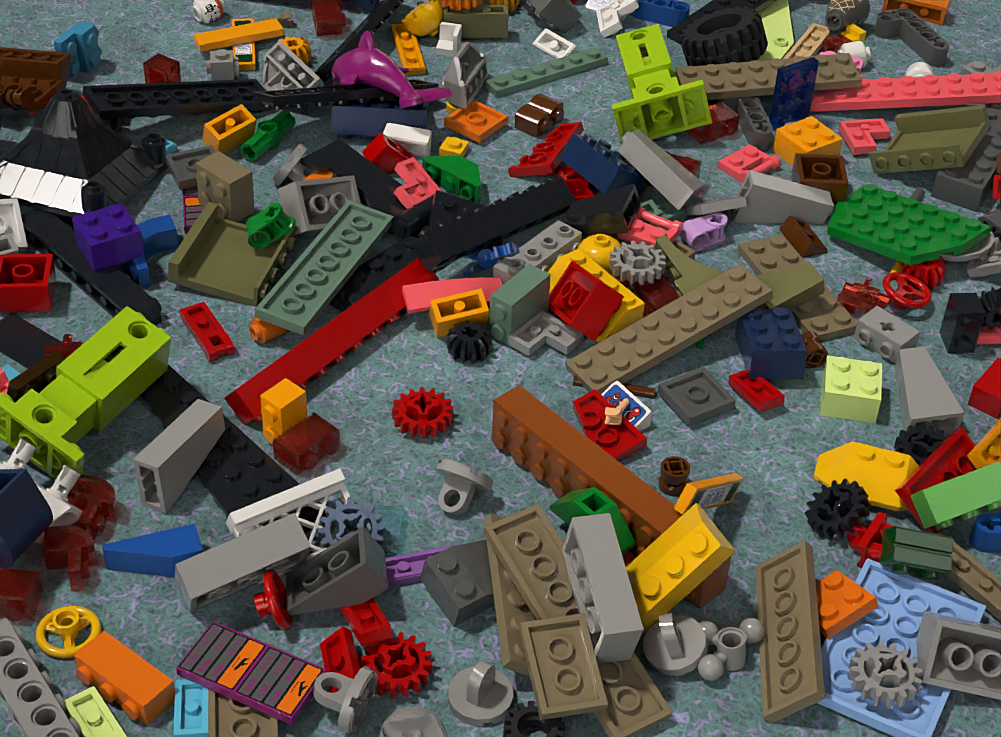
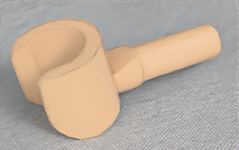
M624 398L616 408L606 407L605 424L621 425L622 413L630 403L629 399Z

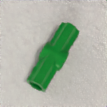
M282 110L271 120L259 122L257 132L240 147L241 154L247 161L254 162L266 151L278 148L279 140L296 125L295 118L289 111Z

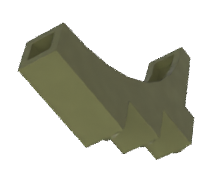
M665 235L656 239V250L661 249L662 255L666 256L665 262L668 274L674 282V293H672L674 300L724 273V271L709 268L691 259L677 249ZM810 261L792 269L772 274L754 275L767 285L773 293L772 299L757 307L760 309L783 307L793 310L823 293L824 279Z

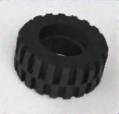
M750 7L725 8L721 11H714L709 15L706 14L702 18L692 21V24H688L680 36V43L687 66L692 67L758 60L765 53L768 46L761 15Z

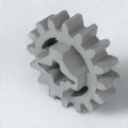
M631 241V245L622 242L621 248L615 246L614 252H610L609 270H613V276H620L621 282L628 280L633 285L637 281L640 285H644V281H648L652 284L654 283V278L660 280L661 274L665 273L666 256L662 255L661 249L654 250L655 245H645L644 241L640 244Z
M879 641L878 646L875 648L869 642L866 643L864 650L856 649L855 656L851 657L848 667L850 669L848 680L854 681L852 685L853 691L862 690L861 699L873 698L874 706H878L880 701L885 702L888 709H891L893 702L903 707L906 699L913 701L922 683L920 679L922 669L916 668L918 660L916 658L908 659L909 651L907 649L901 652L897 651V646L894 643L890 648L885 647L883 641Z

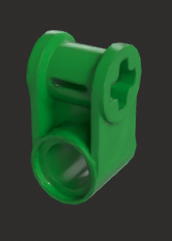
M273 203L247 220L248 243L255 249H263L282 236L288 235L294 229L296 221L292 216H288L283 211V207L279 203Z

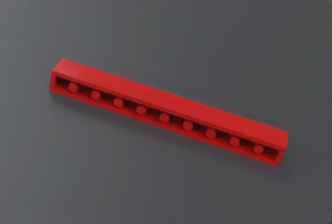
M418 257L224 399L244 425L252 420L257 424L262 420L260 395L285 378L302 389L306 388L309 385L306 381L312 376L316 380L328 371L325 367L331 362L334 366L347 357L344 353L347 349H350L351 352L358 349L365 343L362 338L368 335L371 339L383 330L380 326L382 323L385 322L389 325L400 317L398 311L401 309L407 312L402 293L403 286L440 281L433 270L428 272Z

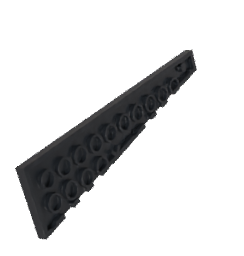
M169 364L167 371L141 394L142 398L150 405L151 411L161 421L164 429L197 399L209 402ZM223 415L225 431L195 473L199 476L203 486L209 490L217 506L223 510L226 519H228L231 512L300 485L225 415ZM306 506L301 508L298 517L315 523L319 510ZM323 512L321 517H327L326 513ZM301 525L304 533H307L310 530H312Z

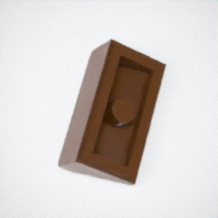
M788 216L779 228L784 237L802 258L828 252L811 227L803 220Z

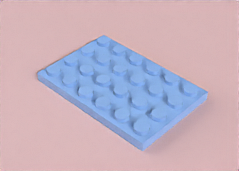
M867 558L855 583L877 598L879 607L832 638H826L821 648L825 699L817 703L894 737H932L952 689L921 683L919 692H916L914 700L909 701L906 699L903 707L893 702L891 709H888L885 702L880 701L878 706H874L873 698L869 697L863 700L861 699L863 691H853L852 689L854 681L848 680L850 670L848 667L851 657L855 656L857 648L864 650L866 643L869 642L875 648L878 646L879 641H883L887 648H890L894 643L897 646L896 650L899 652L907 649L909 651L907 658H916L918 660L916 641L924 611L980 623L986 605L911 575L891 573L890 567L881 566L880 563Z

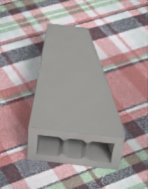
M639 129L633 132L628 131L621 138L620 143L622 145L618 152L678 210L690 203L703 187L704 183Z
M750 170L736 197L746 198L747 206L731 209L733 222L784 223L788 216H792L807 222V224H824L827 217H830L833 213L834 203L829 191Z
M925 346L899 349L894 370L904 431H907L908 426L917 429L918 424H922L927 429L932 425L934 426V431L944 430V434L952 433L959 429L964 411Z
M197 399L133 459L141 503L165 514L172 508L225 431L221 406Z

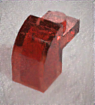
M81 474L69 491L67 498L70 504L83 511L78 520L81 541L93 543L97 534L104 531L106 522L117 523L118 508L114 488L106 480Z
M69 525L52 526L44 531L43 554L47 570L67 568L71 592L84 591L85 579L90 578V566H98L92 536L80 527Z

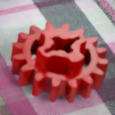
M420 387L419 392L409 389V395L401 393L400 400H394L392 419L394 420V426L400 427L402 434L409 431L411 438H414L417 434H420L422 439L426 438V434H430L435 438L437 437V431L445 433L446 426L452 425L454 407L451 406V399H445V393L443 392L436 395L433 388L429 392L425 391L424 387Z
M399 632L397 638H388L383 642L375 644L374 647L366 646L365 656L361 657V666L369 667L377 672L379 696H382L387 691L390 692L391 699H395L397 693H402L404 698H408L409 690L412 689L414 692L419 693L420 683L428 685L429 675L433 671L431 651H426L425 642L416 644V636L412 635L407 640L404 639L403 632Z

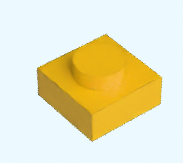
M447 136L439 148V156L459 155L463 157L469 149V141Z

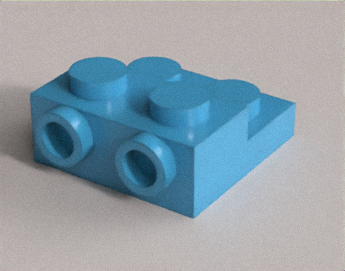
M80 20L54 40L55 52L71 53L72 56L67 81L74 75H77L79 71L88 73L100 63L102 50L98 46L97 36L99 35V30L94 24Z

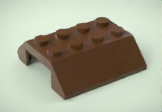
M0 47V108L31 110V112H38L44 109V106L48 104L54 94L66 88L72 60L71 53Z

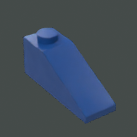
M195 524L102 545L105 565L108 570L175 577V564L203 552Z

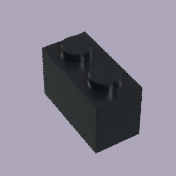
M950 293L939 332L947 353H974L985 316V311L977 293Z

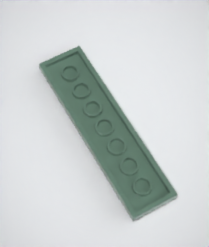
M348 200L255 308L254 317L304 336L392 226L394 216Z

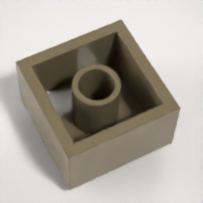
M220 151L196 162L199 204L203 207L208 202L218 204L217 215L220 218L238 222L255 212L251 170Z

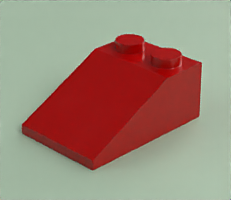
M571 261L549 294L548 308L568 325L595 341L606 329V323L612 314L619 310L624 296L576 262Z

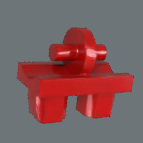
M878 512L870 526L865 524L863 526L855 525L853 527L855 531L853 534L847 531L846 537L850 543V548L853 550L857 549L860 553L861 558L857 563V567L862 569L867 558L880 563L881 549L883 548V531L886 528L893 527V525L887 524V514Z

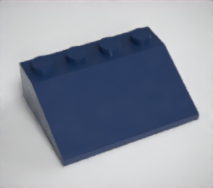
M370 99L368 103H357L356 100H350V104L339 105L335 102L332 105L331 134H337V138L347 139L351 138V135H360V139L373 140L374 136L384 132L387 123L427 129L429 102L400 108L399 100L377 101V99Z

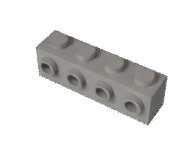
M559 220L522 245L519 248L520 253L513 257H506L494 265L493 278H501L503 285L528 264L548 272L559 257L577 249L581 243L582 232Z

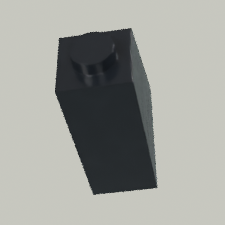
M635 184L572 202L564 217L565 224L582 232V236L628 233L641 207Z

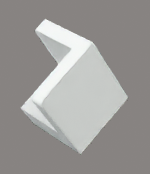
M441 22L436 55L450 57L456 55L461 48V24Z

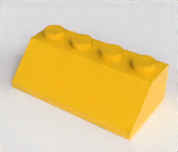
M580 249L559 257L547 272L551 274L549 294L570 262L574 261L624 296L619 310L612 314L606 323V329L596 338L595 341L598 343L643 318L645 303Z
M695 503L626 567L644 629L642 634L646 633L659 620V615L667 614L735 552V549L698 503Z

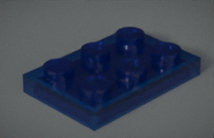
M811 57L778 69L769 119L774 131L783 127L788 122H797L809 117L819 60Z

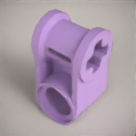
M714 212L693 220H687L683 223V229L679 236L696 252L721 244L726 240L724 227L727 225L728 218L723 213Z

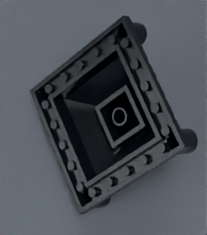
M61 89L58 93L54 94L45 109L40 110L39 113L34 115L35 125L32 128V132L5 157L0 159V199L18 198L19 205L68 217H76L86 212L107 208L110 205L125 204L168 167L165 159L166 140L159 134L151 133L141 140L142 147L132 145L130 140L102 123V119L79 94L74 93L71 89Z

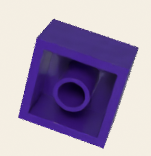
M122 203L72 217L76 243L94 271L144 256L141 231Z

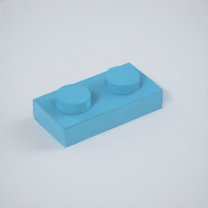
M187 679L175 680L174 737H208V688Z

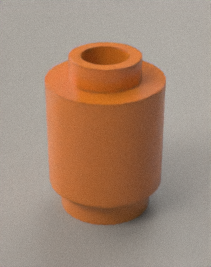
M258 318L251 319V326H249L251 337L255 341L258 340L261 344L287 332L285 328Z

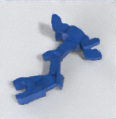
M504 243L501 246L493 247V251L483 249L477 252L476 255L469 254L462 257L472 259L475 262V265L466 270L463 276L468 275L477 267L481 270L492 268L501 261V259H497L498 257L515 256L520 253L518 245Z

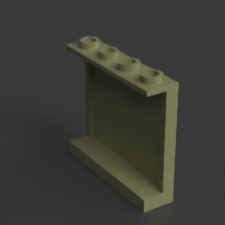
M986 105L897 114L895 122L898 132L885 150L868 153L873 172L875 174L964 167L991 126Z
M208 202L169 260L168 282L257 307L261 299H264L269 293L270 283L276 282L279 268H284L288 252L292 253L295 249L296 238L293 237L294 229L288 235L282 236L267 247L255 249L248 243L246 225L217 217L218 204Z

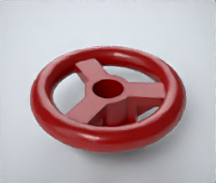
M893 272L887 274L883 279V289L891 298V303L897 308L903 310L908 308L919 309L930 304L932 299L931 292L918 278L906 273ZM893 280L897 282L898 288L896 291L890 285V282ZM907 282L913 284L919 290L914 289L912 286L908 285Z
M268 569L263 577L264 591L254 594L255 606L262 619L273 616L279 628L288 631L292 627L293 616L287 612L286 589L278 573L273 569Z

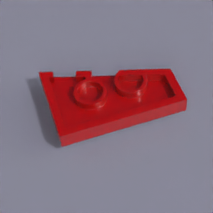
M594 389L573 401V410L584 435L618 462L646 447L647 438L623 415L621 425L605 424L606 407H615Z

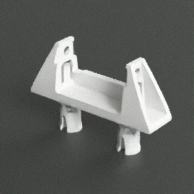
M20 439L10 459L7 462L0 461V469H24L38 448ZM66 465L62 467L63 469L51 488L47 487L46 489L35 482L53 513V522L34 541L36 543L46 541L86 515L85 512L67 502L69 499L66 497L81 474Z

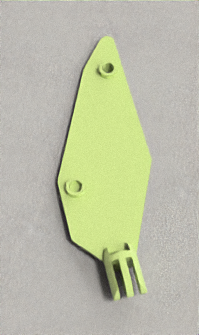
M777 0L759 13L762 18L768 46L765 53L757 61L775 58L782 59L793 46L794 39L788 0Z

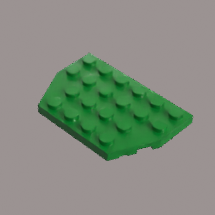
M872 184L863 185L858 190L848 194L845 201H838L827 229V235L908 265L939 259V254L951 252L954 256L962 254L990 236L991 226L983 224L979 220L962 217L956 212L941 210L935 205H927L918 202L914 198H906L897 195L896 192L882 190Z

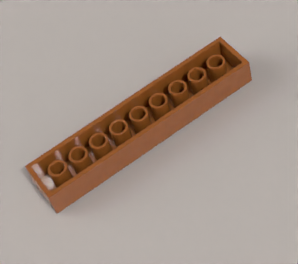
M520 385L493 400L492 441L494 445L512 456L518 465H523L528 469L536 480L542 481L549 486L558 497H563L571 491L596 487L617 504L635 540V547L629 550L634 556H639L682 516L681 513L674 509L675 505ZM731 556L683 599L687 602H692L700 609L725 591Z

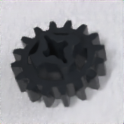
M918 424L917 429L908 426L907 431L901 430L899 437H896L894 449L896 452L910 455L920 466L949 436H943L944 430L934 431V426L932 425L928 429L924 428L922 424Z
M843 479L841 484L833 480L831 487L822 485L821 493L814 492L812 494L815 500L807 502V506L810 509L805 512L808 524L820 537L826 535L828 539H832L835 534H838L841 539L844 537L845 531L853 534L855 532L853 528L855 525L863 526L864 523L861 518L870 515L867 508L871 506V503L864 488L860 487L856 481L850 484L847 479Z

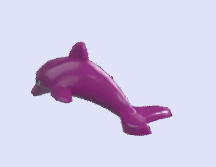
M365 31L362 34L358 48L352 49L336 59L331 71L333 78L332 86L344 85L349 87L359 83L381 88L399 97L400 108L453 96L447 88L414 89L405 75L410 71L409 68L399 67L386 53L377 49L370 31Z

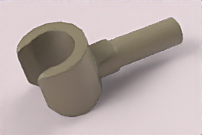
M285 12L282 16L265 17V20L276 18L284 28H292L294 25V21L286 20L292 19V13Z

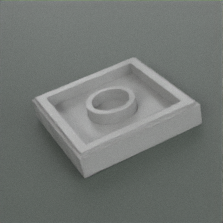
M727 197L688 204L683 209L686 215H703L745 207L747 203L744 197Z

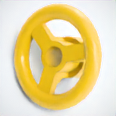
M64 606L51 611L40 621L35 633L36 642L39 648L49 656L62 659L73 658L75 653L101 633V622L93 611L85 607ZM91 624L92 630L88 639L75 647L74 639L78 636L79 631ZM45 633L59 635L64 640L65 649L50 645L46 640Z

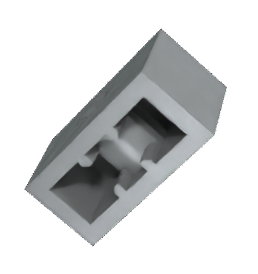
M876 306L858 319L854 339L896 364L899 349L915 348L920 331Z

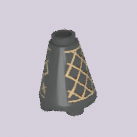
M830 0L825 17L826 26L830 30L838 31L846 29L847 25L852 23L856 26L861 25L867 20L870 12L869 0Z

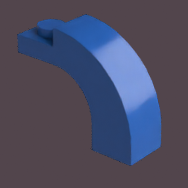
M170 214L152 218L137 225L141 231L144 256L122 263L123 272L131 275L132 281L137 280L138 284L143 288L151 287L146 261L156 253L178 248L177 230Z

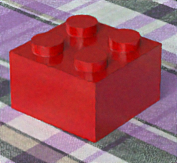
M53 254L0 255V312H43L52 310L57 280Z

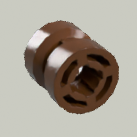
M813 331L802 333L801 336L807 349L805 367L809 369L821 367L826 363V358L829 354L824 345H822L819 335Z
M678 456L667 457L662 461L660 468L661 476L658 483L661 492L668 496L676 497L681 495L688 483L690 473L688 461Z

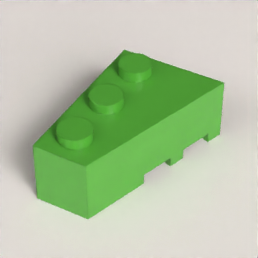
M1000 461L910 495L924 529L935 525L938 531L954 525L955 523L952 518L961 515L964 521L980 515L978 509L987 506L988 511L1000 507Z

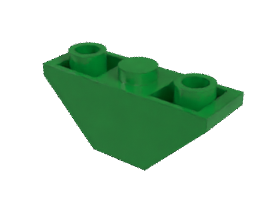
M459 155L430 156L422 159V168L438 186L464 199L481 204V180L478 164Z
M596 487L571 491L550 505V510L569 526L572 517L610 513L622 555L635 547V540L617 504Z

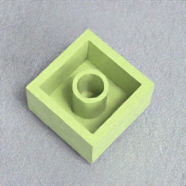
M827 355L822 376L820 415L875 424L881 404L882 363Z

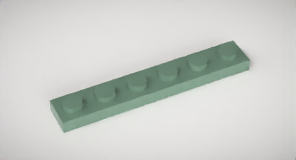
M596 47L589 48L585 51L552 59L542 64H535L522 70H515L505 75L495 76L485 80V88L498 98L606 65L608 57Z

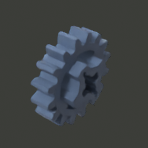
M348 497L347 504L345 505L336 500V509L333 510L327 506L325 508L327 517L319 518V524L322 528L318 529V537L323 538L320 541L321 548L330 547L353 533L351 531L349 534H346V528L352 530L354 527H357V530L361 527L366 528L368 522L372 529L371 536L379 545L383 544V537L378 535L385 531V525L378 524L382 521L381 513L373 515L375 506L371 504L365 508L364 499L362 498L357 504H353L352 498ZM332 524L338 531L334 540L330 533Z

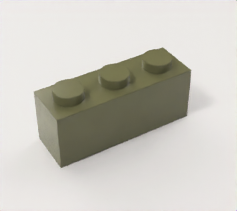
M477 5L476 8H465L459 11L450 9V6L443 7V22L461 24V38L473 40L481 38H492L494 40L508 38L507 5Z

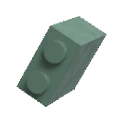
M528 264L490 295L489 331H491V336L494 339L508 345L509 335L541 311L548 314L551 274Z

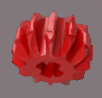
M941 257L937 260L924 261L914 265L903 263L901 273L918 278L930 290H934L935 286L939 287L943 282L946 264L942 262Z

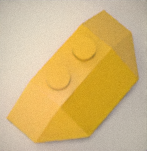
M852 441L820 454L813 477L816 481H821L827 487H831L833 480H836L838 484H841L843 479H847L850 484L856 481L860 487L864 488L869 496L868 499L871 505L898 512L909 509L895 490L919 465L910 455Z

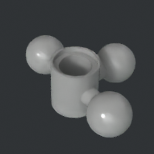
M747 618L741 622L739 628L726 627L719 631L717 626L711 621L699 622L708 639V646H717L716 655H705L699 661V674L702 678L713 681L721 677L724 669L728 671L741 669L746 663V643L754 644L763 638V624L758 619Z

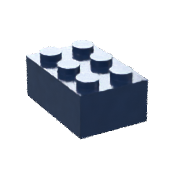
M577 134L572 136L560 157L561 160L602 193L635 184L639 195L647 179L630 162L627 163L625 161L626 158L618 151L613 152L611 150L612 145L602 139L597 142L595 138L588 134H585L584 137Z
M756 307L737 318L735 336L745 368L748 371L749 379H756L757 377H763L764 379H803L807 349L791 309L783 307L760 309Z

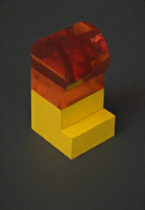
M853 23L847 25L846 31L837 35L832 34L826 39L824 50L833 51L837 54V51L840 50L841 45L844 43L862 41L864 43L866 31Z

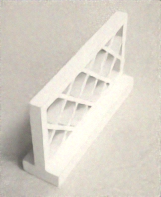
M339 468L231 512L226 521L230 533H234L237 538L239 537V532L250 526H256L258 529L262 527V524L272 523L274 519L290 515L289 513L296 511L295 514L300 525L312 529L308 541L311 546L310 551L314 553L307 556V561L327 549L317 547L311 543L315 532L322 528V526L318 525L319 518L325 512L328 497L339 493L344 505L347 504V498L350 495L343 483L345 477ZM309 506L319 510L315 523L298 517L301 508ZM336 529L335 531L330 530L333 540L335 539V535L338 533ZM295 566V567H293V568H291V569H289V570H286V571H284V572H282V573H280V574H278V575L280 576V575H282V574H284V573H287V572L293 570L294 568H296L297 566Z

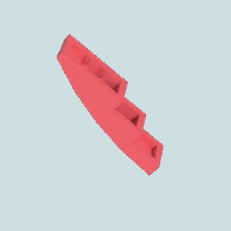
M462 278L405 285L402 287V293L408 314L430 310V300L482 288L487 306H490V295L502 286L501 278Z

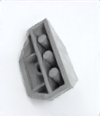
M280 40L264 55L265 65L262 86L267 91L324 86L323 81Z
M465 42L456 53L444 80H442V88L449 89L453 95L446 97V101L461 108H468L488 78L486 56L483 53H479L478 49L470 42Z

